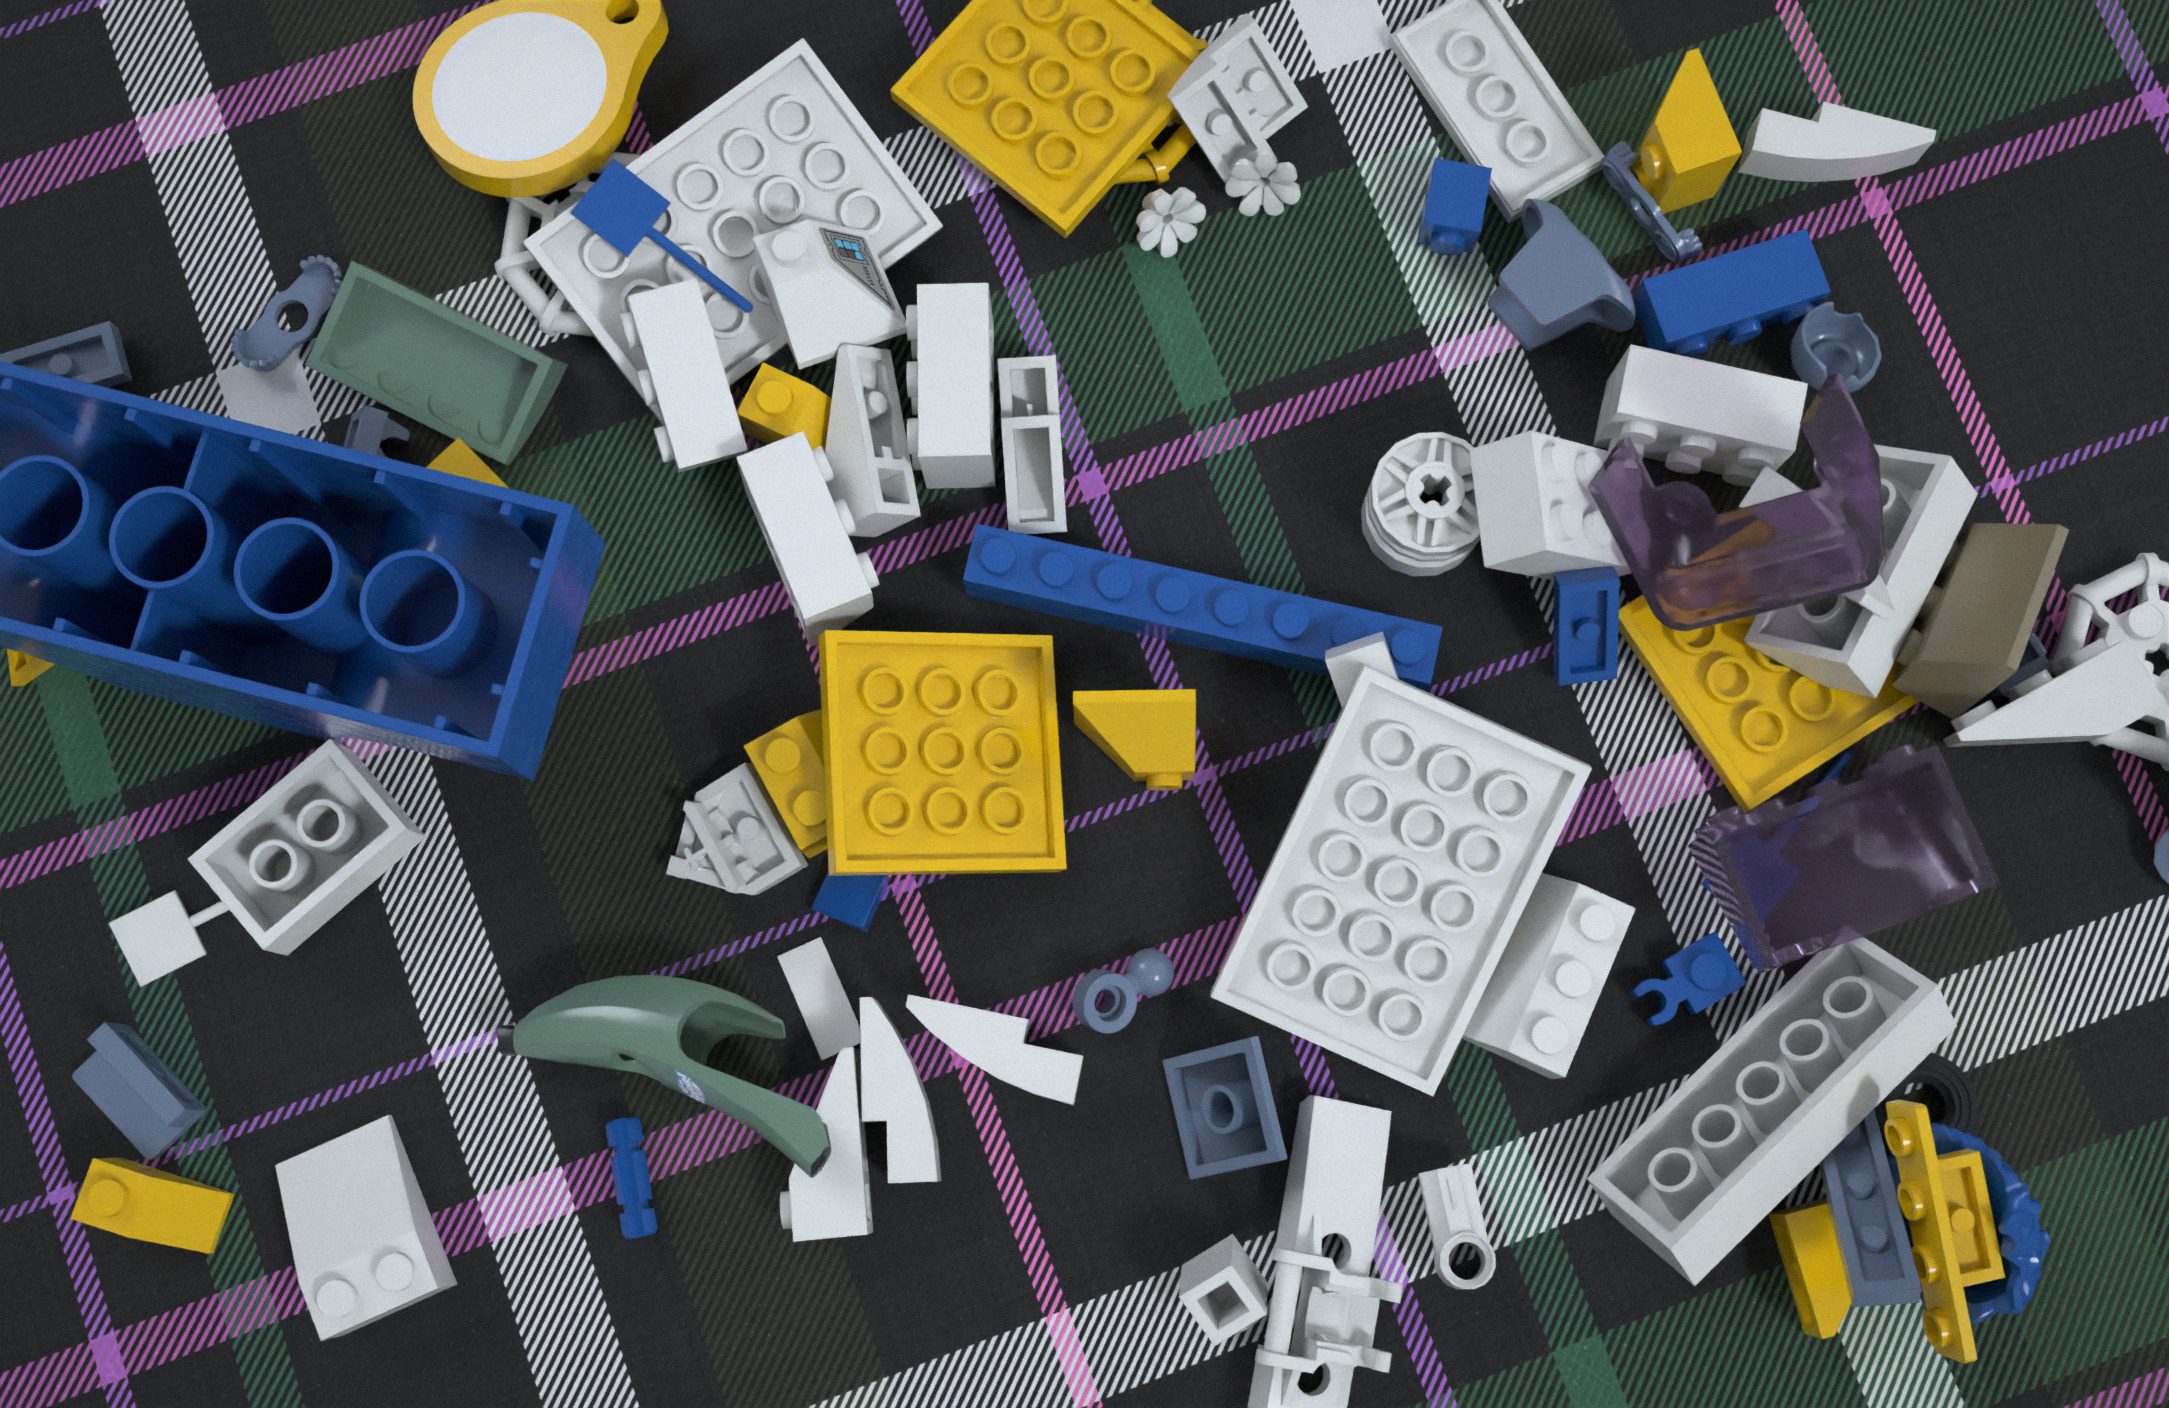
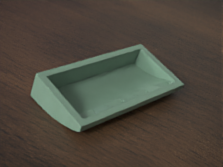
M351 261L305 366L454 440L459 437L468 447L505 465H510L540 420L568 364L369 266Z

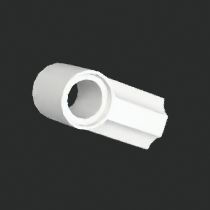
M1471 1163L1419 1173L1418 1178L1435 1251L1434 1267L1439 1278L1446 1285L1455 1289H1476L1485 1285L1494 1273L1496 1258L1492 1246L1488 1242ZM1459 1243H1466L1472 1246L1480 1257V1267L1477 1274L1468 1280L1457 1277L1449 1266L1450 1252Z

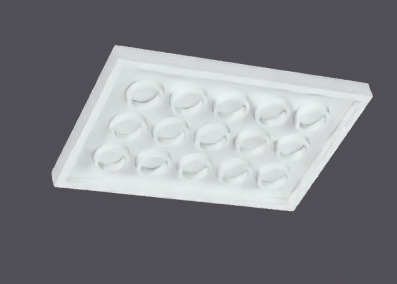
M802 38L626 166L628 170L671 202L670 206L653 227L751 302L753 305L752 312H743L647 236L642 239L628 258L571 215V211L580 200L524 240L523 245L644 400L637 371L647 369L640 346L629 349L619 315L630 312L627 296L697 278L729 387H731L788 344L759 275L753 237L806 219L866 231L884 271H886L941 230L943 225L805 39ZM658 404L648 405L664 426Z
M1363 664L1212 987L1211 997L1434 1096L1592 770L1591 766Z

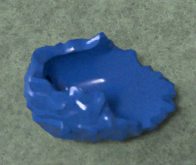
M1931 1123L1937 1155L1963 1149L1980 1151L2005 1278L1963 1287L1970 1323L1978 1324L1986 1318L1992 1317L1997 1312L2019 1314L2023 1310L2024 1305L2032 1299L2035 1285L2042 1276L2041 1262L2048 1245L2051 1243L2048 1232L2039 1226L2038 1213L2042 1205L2037 1199L2027 1196L2029 1194L2027 1184L2019 1180V1177L2010 1165L2002 1162V1156L1993 1148H1987L1982 1138L1974 1137L1970 1132L1963 1133L1954 1128L1949 1129L1945 1124ZM1889 1149L1890 1155L1887 1159L1897 1194V1188L1901 1180L1896 1156ZM1901 1211L1910 1247L1912 1248L1914 1245L1909 1220Z

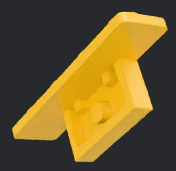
M1900 1099L1886 1102L1888 1120L1885 1122L1884 1127L1885 1138L1889 1149L1896 1156L1901 1180L1897 1188V1198L1901 1211L1909 1220L1914 1245L1911 1251L1919 1282L1922 1285L1927 1309L1923 1312L1922 1316L1925 1334L1938 1354L1963 1364L1976 1361L1977 1353L1963 1287L2005 1278L1980 1151L1963 1149L1937 1155L1926 1105Z

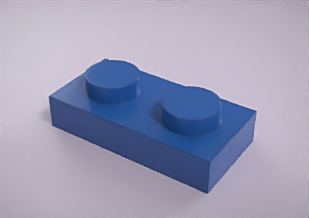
M1614 566L1554 573L1553 673L1559 686L1617 679L1620 578Z

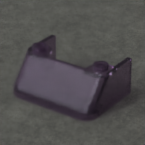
M1840 372L1827 376L1800 422L1803 432L1815 454L1814 469L1822 485L1820 487L1717 515L1706 493L1691 483L1675 481L1655 487L1630 437L1619 440L1587 487L1650 609L1662 624L1674 630L1690 631L1859 590L1869 586L1876 579L1886 558L1880 458Z

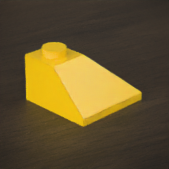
M1196 689L1073 691L1074 724L1133 781H1146L1148 790L1169 791L1182 789V780H1193L1195 774Z

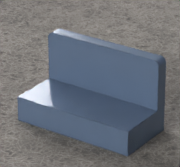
M104 1022L87 1039L97 1051L73 1073V1080L146 1159H158L208 1111L129 1025Z

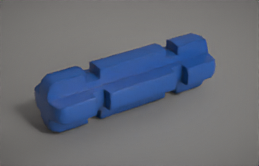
M637 1117L615 1119L608 1122L605 1128L608 1147H614L615 1155L610 1156L617 1205H623L624 1210L623 1214H619L622 1235L627 1239L649 1236L656 1232L657 1222L654 1208H649L648 1199H653L646 1153L645 1150L642 1151L639 1147V1142L644 1141L641 1121Z

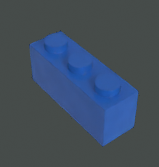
M1803 229L1643 279L1633 295L1635 313L1650 349L1694 358L1707 351L1708 344L1727 339L1730 345L1740 344L1760 335L1763 332L1762 327L1778 322L1782 323L1783 328L1800 325L1807 311L1819 306L1830 294L1831 289L1808 231Z

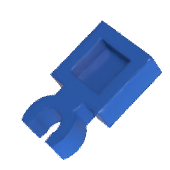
M1715 931L1659 962L1668 977L1667 979L1641 981L1630 990L1629 994L1633 999L1645 995L1648 991L1654 992L1659 996L1661 1000L1660 1010L1646 1019L1649 1026H1655L1668 1022L1675 1015L1678 1003L1681 1001L1690 1015L1696 1014L1747 985V982Z

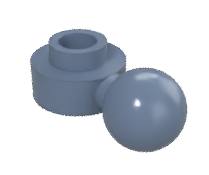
M1147 948L1138 951L1131 957L1127 965L1126 974L1123 976L1105 969L1089 972L1079 981L1074 990L1072 1004L1077 1019L1086 1027L1101 1033L1109 1034L1120 1031L1129 1024L1135 1014L1138 994L1157 996L1170 987L1174 978L1172 961L1164 952L1158 949ZM1103 990L1104 1000L1099 1007L1095 1008L1096 996Z

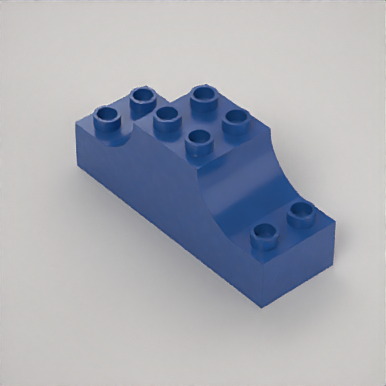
M0 361L1 647L72 669L116 687L328 741L330 738L338 743L341 742L342 738L371 741L433 755L530 781L535 780L606 544L574 505Z

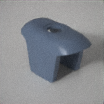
M1526 199L1522 208V223L1527 243L1500 273L1498 278L1500 285L1489 297L1487 303L1492 312L1527 351H1533L1588 322H1593L1618 332L1631 329L1634 325L1636 310L1632 293L1625 281L1608 264L1602 253L1590 239L1577 229L1559 207L1544 200Z

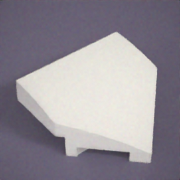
M743 763L696 792L694 801L685 800L683 811H685L686 816L676 855H671L666 874L723 888L735 894L758 895L807 867L808 863L754 764Z

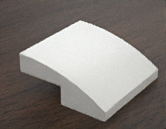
M1247 13L1225 30L1196 58L1167 95L1173 107L1225 184L1228 178L1233 176L1231 171L1237 160L1244 158L1256 162L1260 150L1271 151L1272 149L1266 139L1308 107L1259 25Z

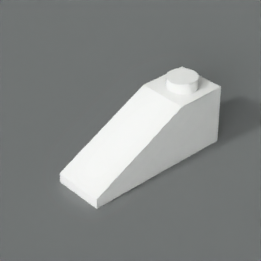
M845 344L838 348L825 454L832 469L834 479L825 483L833 501L844 499L849 508L857 532L849 536L877 537L921 516L910 455L908 454L907 438L891 351L888 349Z
M854 1047L841 1048L816 1109V1112L821 1116L822 1121L828 1128L832 1148L831 1156L814 1178H810L801 1168L794 1164L789 1177L790 1191L780 1193L783 1229H792L793 1242L873 1233L865 1122H862L859 1049Z

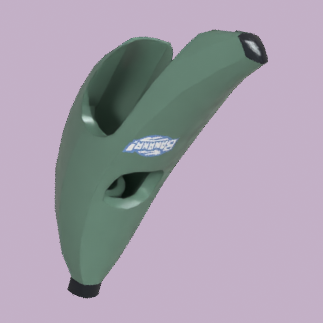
M662 975L615 976L577 985L537 1006L517 1025H501L498 1027L499 1051L503 1056L521 1055L547 1061L623 1070L647 1075L660 1081L662 1085L707 1104L754 1130L790 1158L810 1178H814L822 1170L831 1156L832 1148L827 1125L812 1107L706 1066L707 1057L713 1047L723 1038L730 1035L749 1034L779 1040L786 1038L785 1026L781 1019L747 998L725 989L694 980Z

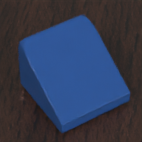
M828 871L811 909L867 933L889 884L890 877L888 875L829 876Z

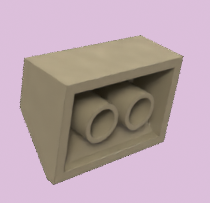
M1973 523L1954 541L1917 615L1918 618L1914 628L1910 629L1895 659L1899 662L1891 686L1955 720L2017 672L2069 530L2059 524Z

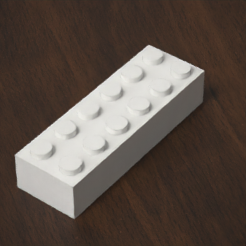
M1845 926L1620 1145L1587 1180L1613 1217L1690 1283L1696 1286L1957 1027L1939 986Z

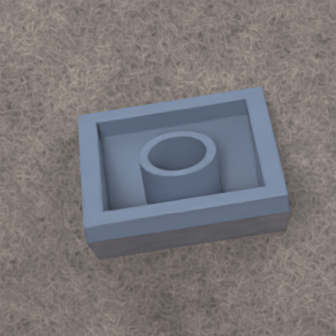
M1258 1036L1162 1060L1190 1180L1287 1159Z

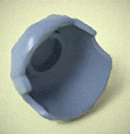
M1825 302L1807 311L1790 346L1791 363L1801 381L1808 383V386L1816 390L1832 394L1845 395L1860 390L1874 377L1882 359L1878 337L1863 323L1861 313H1838L1834 311L1833 302Z

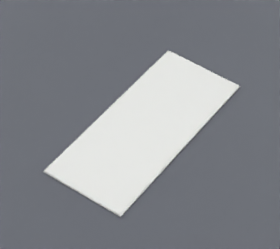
M819 937L777 956L821 1060L839 1053L841 1048L853 1047L859 1044L860 1026L822 938Z

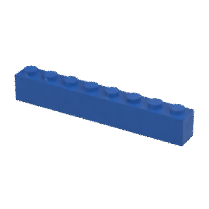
M976 524L963 577L966 595L970 597L1329 677L1331 675L1325 661V650L1383 631L1399 680L1424 691L1431 685L1443 628L1438 625L981 524Z

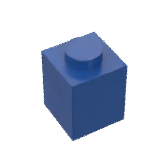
M1435 158L1427 182L1416 243L1429 245L1432 251L1443 255H1459L1463 252L1472 253L1481 233L1492 168Z

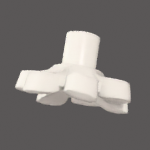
M1260 150L1256 162L1244 158L1235 162L1231 171L1233 176L1228 178L1225 186L1226 193L1231 197L1243 195L1239 211L1246 216H1254L1258 212L1260 205L1264 206L1268 215H1279L1284 211L1283 202L1290 205L1295 204L1301 195L1299 185L1294 182L1297 179L1294 165L1290 162L1277 164L1278 161L1273 151Z
M1180 187L1172 195L1162 189H1158L1145 196L1142 202L1144 211L1139 213L1136 220L1140 229L1137 240L1143 250H1151L1157 245L1161 256L1167 258L1176 254L1178 248L1177 238L1184 243L1195 238L1198 230L1191 223L1195 224L1203 221L1206 216V209L1202 203L1195 200L1196 195L1194 192L1185 187Z

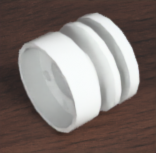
M1444 432L1417 433L1395 443L1380 459L1361 508L1362 532L1372 552L1389 568L1410 576H1436L1458 566L1478 543L1480 530L1469 449L1474 447L1466 440ZM1423 491L1427 495H1432L1435 492L1441 494L1443 498L1440 504L1435 500L1429 501L1426 504L1422 502L1420 497Z

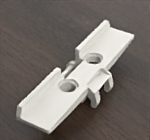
M1309 1095L1300 1103L1278 1234L1272 1260L1278 1261L1269 1318L1264 1345L1258 1344L1256 1350L1255 1367L1247 1408H1347L1354 1367L1362 1366L1389 1373L1392 1353L1372 1348L1380 1299L1400 1303L1403 1284L1369 1277L1379 1218L1392 1111L1315 1095ZM1330 1233H1336L1342 1239L1344 1245L1342 1260L1336 1266L1332 1258L1321 1256L1322 1239ZM1303 1266H1304V1273H1303V1279H1302V1285H1301L1299 1303H1298V1308H1297V1314H1296V1320H1295V1326H1294V1332H1293L1291 1350L1289 1351V1345H1290V1339H1291V1334H1292V1328H1293V1322H1294V1316H1295L1297 1298H1298V1293H1299V1287H1300L1302 1269H1303ZM1321 1365L1323 1368L1321 1384L1316 1390L1310 1393H1303L1298 1387L1301 1372L1314 1373L1318 1366Z

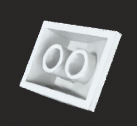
M392 1115L382 1117L275 1165L298 1282L321 1341L348 1334L457 1285Z

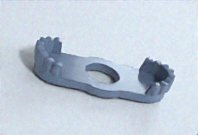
M1621 140L1601 159V166L1606 179L1618 192L1634 218L1648 232L1661 253L1668 260L1675 264H1680L1684 260L1692 259L1703 251V244L1699 241V237L1694 235L1692 228L1676 233L1662 214L1655 200L1628 169L1637 159V154L1632 152L1631 147L1625 141ZM1640 203L1645 207V209L1647 210L1649 216H1648V215L1646 214V212L1643 210V208L1641 207Z
M318 255L316 258L314 256L308 257V261L302 260L300 267L303 273L287 290L279 292L270 299L265 307L264 314L248 331L242 329L235 330L236 337L231 339L233 344L231 350L235 353L234 357L245 367H251L256 371L266 372L274 370L300 344H304L315 337L321 327L322 320L328 315L344 279L340 267L331 258H324L322 255ZM291 303L304 305L308 311V320L304 327L295 332L281 330L277 321L281 309Z

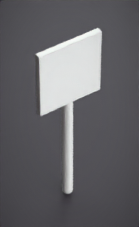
M174 890L110 922L109 925L140 987L206 955L207 952L195 927L228 911L229 908L223 901H220L189 917L178 893Z

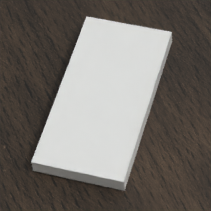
M1450 0L1390 34L1388 44L1468 164L1492 168L1488 194L1508 224L1522 216L1523 203L1526 199H1539L1547 202L1602 170L1601 159L1605 156L1499 0Z

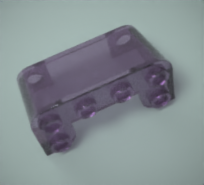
M1913 744L1898 747L1877 757L1878 763L1861 770L1864 778L1862 780L1843 786L1840 777L1824 781L1805 791L1808 799L1789 806L1784 797L1761 804L1751 809L1748 814L1744 813L1741 805L1734 806L1706 819L1708 824L1694 830L1696 838L1688 845V848L1757 974L1952 905L2000 884L1937 745L1917 753Z

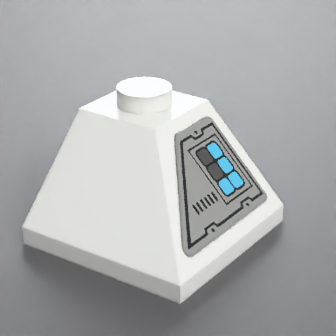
M806 219L753 237L759 275L798 369L837 357L838 348L845 344L867 347L907 333L905 317L868 232Z

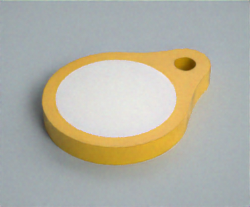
M499 0L481 6L455 21L445 29L426 52L418 68L413 87L415 119L422 136L437 162L450 176L473 190L489 195L511 198L532 197L555 192L591 174L611 156L622 141L631 121L640 85L654 57L666 40L669 32L668 19L661 0ZM628 17H635L632 21L625 24L613 23Z

